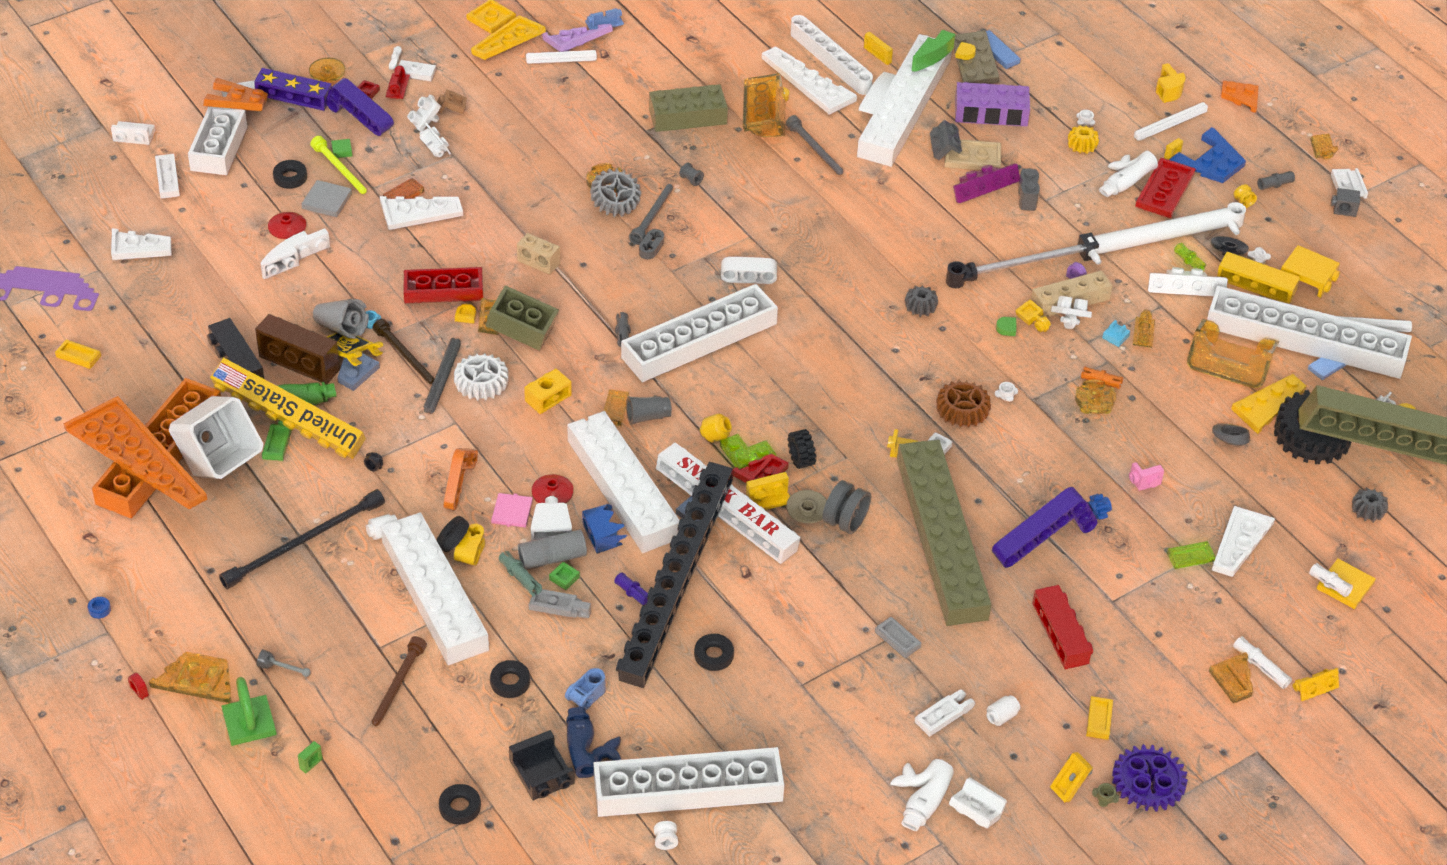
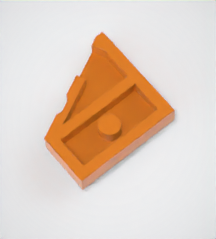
M1223 81L1221 98L1232 101L1238 106L1242 104L1251 107V112L1256 113L1259 86L1234 81Z

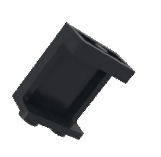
M551 730L509 746V760L533 801L538 798H545L553 792L567 789L575 784L574 770L572 767L568 768L556 748L555 738Z

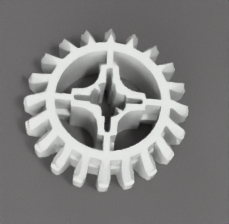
M476 353L473 357L469 355L467 359L462 358L461 363H457L454 371V383L458 392H461L463 396L468 395L469 399L476 398L477 401L480 398H484L486 401L488 397L494 399L495 394L501 395L509 381L505 362H501L500 357L494 358L493 354L486 356L485 353L483 355Z

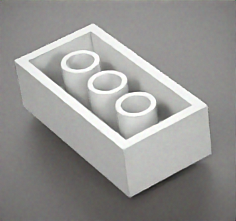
M208 107L188 152L190 171L219 175L228 174L247 129L245 110Z

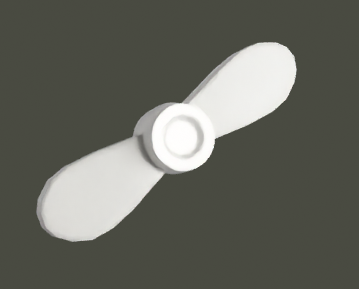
M399 46L394 48L391 56L392 60L389 63L390 70L395 69L399 62V56L402 53V49Z

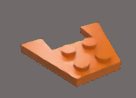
M216 78L213 83V89L228 92L226 97L207 94L204 98L203 106L262 111L267 102L268 93L260 89H252Z

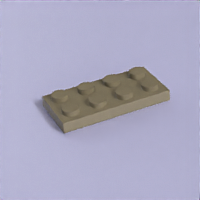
M986 30L955 35L954 53H956L961 42L972 44L976 48L974 58L970 60L956 58L962 82L980 84L999 82V74Z

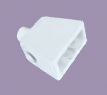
M554 496L547 497L545 503L536 504L531 524L532 541L572 531L567 504L558 503V499Z

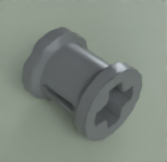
M689 162L685 163L679 171L680 177L688 179L693 186L699 185L704 178V173L693 168Z

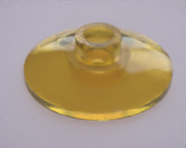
M321 58L314 61L309 67L310 76L315 80L323 82L336 81L345 73L344 63L336 58Z

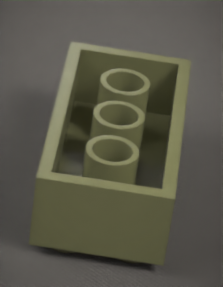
M721 84L649 92V111L655 132L727 124L728 107Z

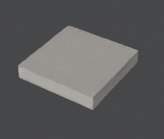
M317 180L301 203L302 209L337 217L352 195V188Z

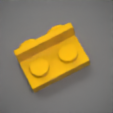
M786 472L747 481L746 495L765 510L787 505L790 497L788 493L789 477Z

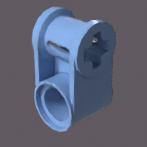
M599 668L588 670L579 680L569 686L565 693V699L568 701L572 700L579 707H585L586 710L589 709L606 691L604 672Z

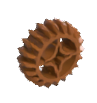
M958 380L957 383L951 381L949 385L945 384L943 389H940L936 399V408L940 418L945 419V423L951 422L952 426L957 424L960 428L962 425L967 426V428L970 425L976 427L978 423H983L987 419L991 410V399L987 390L982 389V385L976 386L975 382L971 384L967 380L965 382Z

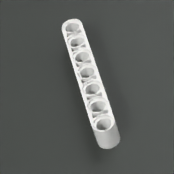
M802 15L793 16L791 19V36L857 93L866 95L872 86V73Z

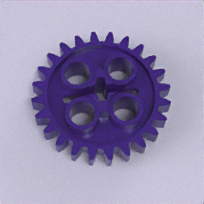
M1142 744L1141 750L1133 746L1132 752L1126 749L1124 755L1119 754L1118 761L1115 760L1112 771V784H1116V792L1122 791L1120 798L1128 797L1127 804L1136 802L1137 809L1144 805L1145 811H1148L1149 807H1153L1155 812H1157L1159 806L1167 810L1168 804L1174 807L1175 802H1180L1182 795L1185 794L1188 779H1186L1187 772L1183 771L1184 764H1177L1179 758H1171V751L1164 754L1163 747L1157 751L1154 745L1147 749Z

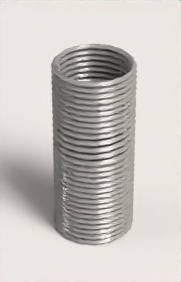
M579 529L552 537L519 543L518 554L520 561L523 563L522 566L528 570L534 567L584 557L587 555V547L583 532Z

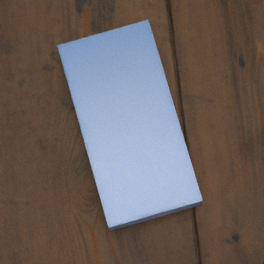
M1321 357L1309 364L1308 370L1321 380H1324L1346 365Z

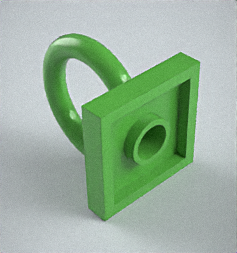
M238 677L236 686L239 701L221 705L231 746L277 735L267 696L262 695L250 698L245 678Z

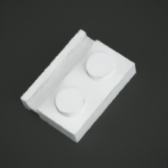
M1355 168L1354 171L1350 169H1332L1331 178L1336 190L1337 188L1360 191V197L1367 198L1368 191L1358 168Z

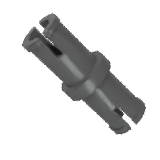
M1292 171L1281 174L1273 173L1269 177L1259 178L1257 185L1260 190L1271 187L1278 188L1283 184L1294 182L1295 175Z
M620 312V315L619 313L616 315L617 325L615 333L618 338L617 344L620 347L621 341L629 338L631 333V327L628 323L629 316L625 312Z

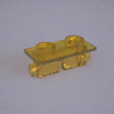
M1143 310L1140 317H1135L1133 345L1149 348L1153 346L1155 319H1152V313L1149 310Z

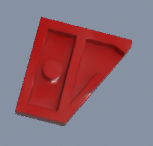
M769 454L760 460L749 462L745 468L740 470L738 467L734 468L733 477L746 483L747 481L783 473L788 469L789 462Z

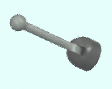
M262 649L259 653L257 667L268 669L273 665H277L302 673L305 677L311 674L309 668L302 669L276 661L275 656L270 651Z

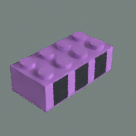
M957 82L955 122L1028 127L1030 114L1029 86Z

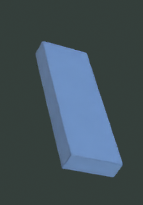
M990 30L986 31L993 57L1005 69L1020 64L1021 58Z

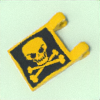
M337 332L327 336V338L337 341L338 355L347 358L354 366L362 364V361H359L357 358L361 357L362 351L369 349L374 356L383 354L378 349L383 347V343L380 341L373 343L359 336H355L357 337L355 339L347 338Z

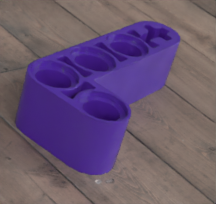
M342 78L329 88L326 103L331 111L336 113L345 108L377 136H381L393 127L394 121L392 117L347 78Z

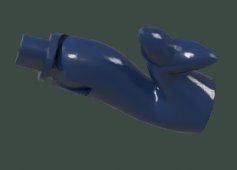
M585 707L568 709V717L566 718L567 745L577 777L588 778L594 776V762H601L604 758L611 761L621 760V756L617 751L621 743L620 736L607 741L603 746H599L589 752L588 750L594 739V726L590 716L586 713Z

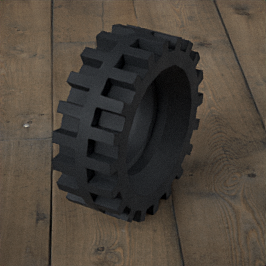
M1304 390L1303 395L1295 392L1292 398L1287 396L1284 403L1280 405L1274 426V436H1278L1276 442L1278 445H1284L1283 451L1285 453L1291 451L1293 458L1302 457L1305 463H1308V460H1314L1315 464H1320L1322 460L1329 464L1332 463L1333 458L1338 461L1341 459L1342 454L1346 455L1352 441L1300 429V424L1297 420L1299 418L1298 409L1310 395L1309 390Z

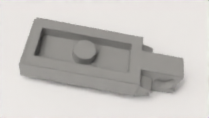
M542 589L538 595L535 593V596L531 597L529 610L567 617L589 618L591 603L582 602V600L577 598V595Z

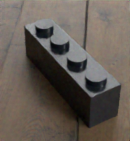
M231 318L208 325L209 334H207V339L211 346L214 345L218 358L223 359L224 357L264 379L262 365Z

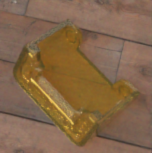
M1202 319L1193 336L1187 357L1188 366L1195 371L1251 388L1261 387L1267 378L1280 341L1264 338L1259 341L1256 350L1218 339L1219 326L1213 321Z

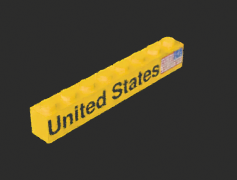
M224 357L210 377L215 389L220 390L222 393L226 391L231 394V397L247 402L248 406L255 411H264L267 417L274 421L276 419L282 421V424L291 430L295 428L301 431L300 434L307 439L314 438L318 440L317 443L326 449L329 447L333 448L335 453L343 458L349 457L354 459L366 440L361 430Z

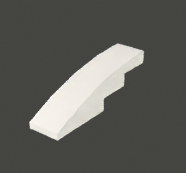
M883 72L876 79L859 106V111L874 114L893 81L894 74Z

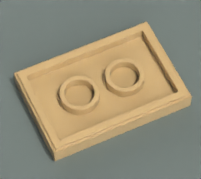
M961 140L962 152L960 154L951 150L945 155V167L981 170V167L985 165L1001 168V143Z

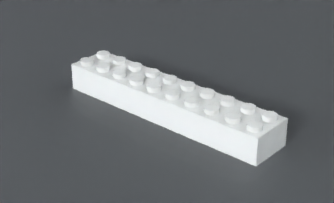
M918 35L859 138L857 157L892 167L951 61L952 51L934 65L913 72L911 71L913 56L929 37L927 35Z
M1221 286L1216 288L1205 328L1318 358L1330 359L1345 365L1399 379L1403 372L1412 338L1411 335Z

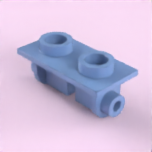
M617 8L605 11V16H603V12L589 14L587 20H585L589 30L598 29V25L611 24L612 27L624 25L620 17L622 16V11Z

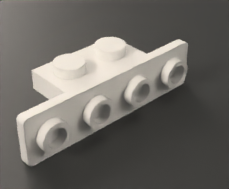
M1173 267L1172 270H1167L1166 274L1150 273L1148 291L1153 293L1214 296L1217 286L1227 288L1228 279L1226 277L1207 276L1202 269L1194 268L1191 271H1184L1183 268Z

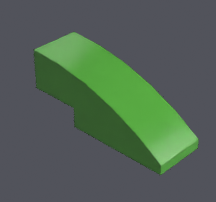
M942 30L935 39L928 37L913 56L911 71L916 72L925 69L947 56L954 48L955 34Z

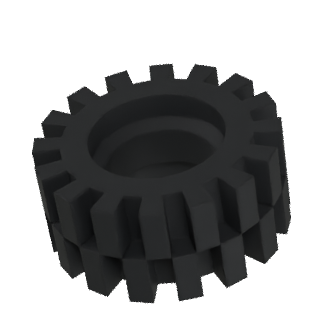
M803 429L789 433L787 441L789 442V454H791L794 466L800 469L815 465L816 449L809 431Z

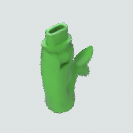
M317 382L277 385L312 405L327 402L328 398L337 397L334 383L325 384L321 382L322 386ZM279 420L278 424L283 425V422Z

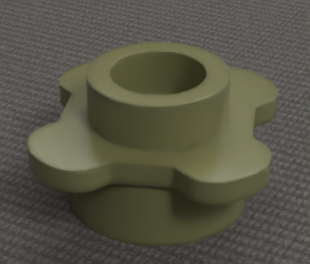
M1103 783L1092 791V795L1098 799V804L1101 807H1107L1112 802L1117 803L1120 798L1116 794L1115 787L1109 783Z

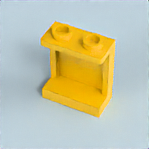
M1297 245L1282 265L1281 270L1299 276L1300 281L1318 288L1317 297L1321 298L1325 292L1328 293L1330 291L1332 282L1337 281L1340 275V271H1338L1340 263Z

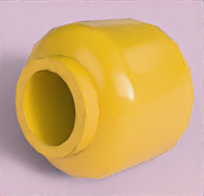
M721 413L705 417L700 427L701 435L711 443L728 438L732 430L729 418Z

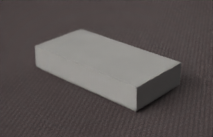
M889 617L875 627V633L904 658H907L921 648V642L892 617Z

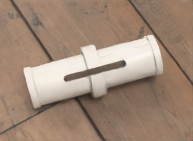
M1318 563L1314 564L1310 569L1309 574L1324 583L1325 587L1334 589L1344 597L1351 593L1353 586L1339 578L1337 573L1328 571Z

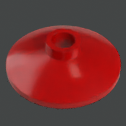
M295 212L276 214L268 222L270 234L279 239H288L306 229L305 218Z
M557 474L545 475L533 483L532 497L537 503H545L547 497L554 496L558 499V503L566 504L573 496V485L564 476Z

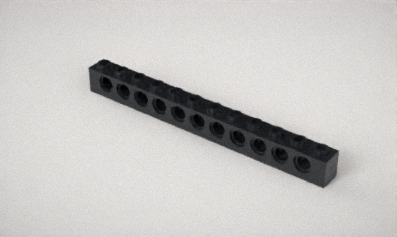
M708 462L706 469H702L699 477L700 483L695 485L692 492L693 499L686 505V515L684 519H680L677 528L678 533L676 536L673 535L671 539V549L669 553L666 552L664 555L662 570H658L656 573L655 586L649 589L647 595L648 602L641 607L639 615L641 618L633 626L631 641L627 640L625 644L623 659L620 658L617 662L616 671L618 672L619 681L641 688L645 687L733 482V468Z

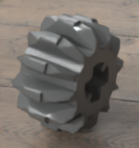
M923 285L921 287L914 286L913 289H909L905 297L907 311H911L912 315L919 314L920 317L922 315L929 316L930 313H934L938 305L936 291L931 290V287L925 288Z
M1367 487L1365 490L1359 489L1352 500V512L1357 513V518L1362 517L1364 521L1368 519L1374 523L1376 519L1381 520L1385 513H1387L1388 498L1383 496V492H1376L1375 488L1373 490Z

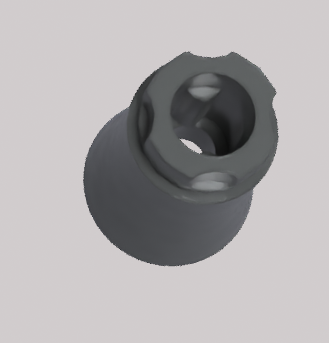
M628 396L626 411L629 424L671 417L672 406L669 397Z

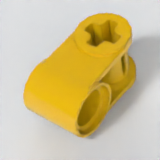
M469 525L467 533L455 548V561L474 566L477 565L486 544L483 538L484 528L481 525Z

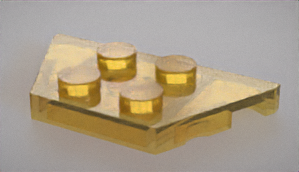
M185 652L175 662L164 668L165 672L157 679L152 677L149 680L150 688L225 703H231L232 701L227 659Z

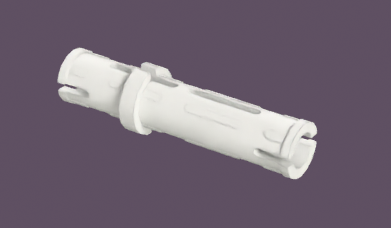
M1243 636L1235 641L1233 647L1242 653L1250 664L1253 663L1282 689L1289 686L1292 678L1262 654L1260 648H1255Z

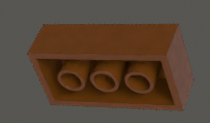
M268 314L255 328L260 358L325 384H328L340 371L337 341L271 314Z

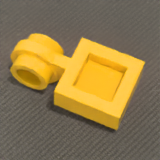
M1031 299L1015 310L1016 315L1027 325L1035 322L1034 326L1039 332L1049 330L1051 326L1050 321L1047 317L1043 316V309Z

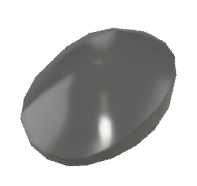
M1221 423L1214 425L1212 428V433L1229 445L1238 447L1251 441L1250 432L1244 427Z

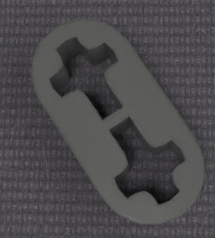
M652 229L646 234L639 245V255L641 258L648 260L653 259L664 244L663 231Z

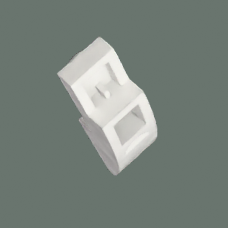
M324 228L309 235L302 231L277 245L260 263L263 279L299 266V259L329 248L328 231Z

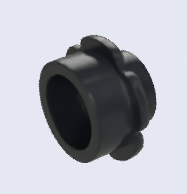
M367 453L364 465L368 470L375 472L378 469H382L383 458L378 453Z

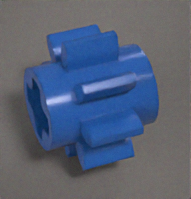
M1103 494L1089 496L1090 501L1087 503L1096 519L1108 518L1107 512L1112 510L1109 498L1103 497Z

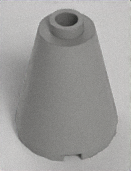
M358 299L320 303L313 310L315 322L352 339L364 333L368 325L369 315L365 312L366 304Z

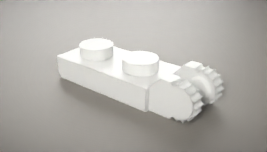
M962 689L958 690V692L951 696H946L917 715L915 723L930 737L974 707L975 701L969 698L959 705L958 703L964 699L966 693Z

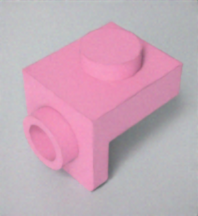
M1137 462L1132 463L1129 478L1139 491L1161 485L1164 469L1161 465L1141 470Z

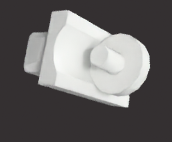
M429 94L427 98L421 96L417 104L420 107L418 111H410L407 115L410 122L419 131H422L426 127L425 123L429 124L431 121L438 122L439 116L437 113L441 106L436 102L433 95Z
M1059 296L1057 306H1052L1051 312L1066 314L1065 317H1061L1060 321L1064 322L1066 329H1073L1075 325L1080 323L1076 316L1091 318L1092 312L1087 311L1088 300L1075 299L1074 308L1072 309V298Z

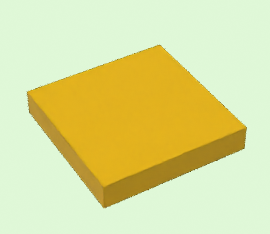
M488 0L466 14V18L492 34L516 18V13L494 0Z
M1337 559L1328 571L1337 573L1339 578L1353 586L1351 593L1344 597L1334 589L1325 587L1321 581L1316 589L1355 609L1374 585L1376 578Z

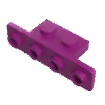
M1014 163L1003 168L985 165L979 171L966 172L965 176L959 177L960 183L954 185L953 188L956 202L962 203L1020 181L1018 164Z

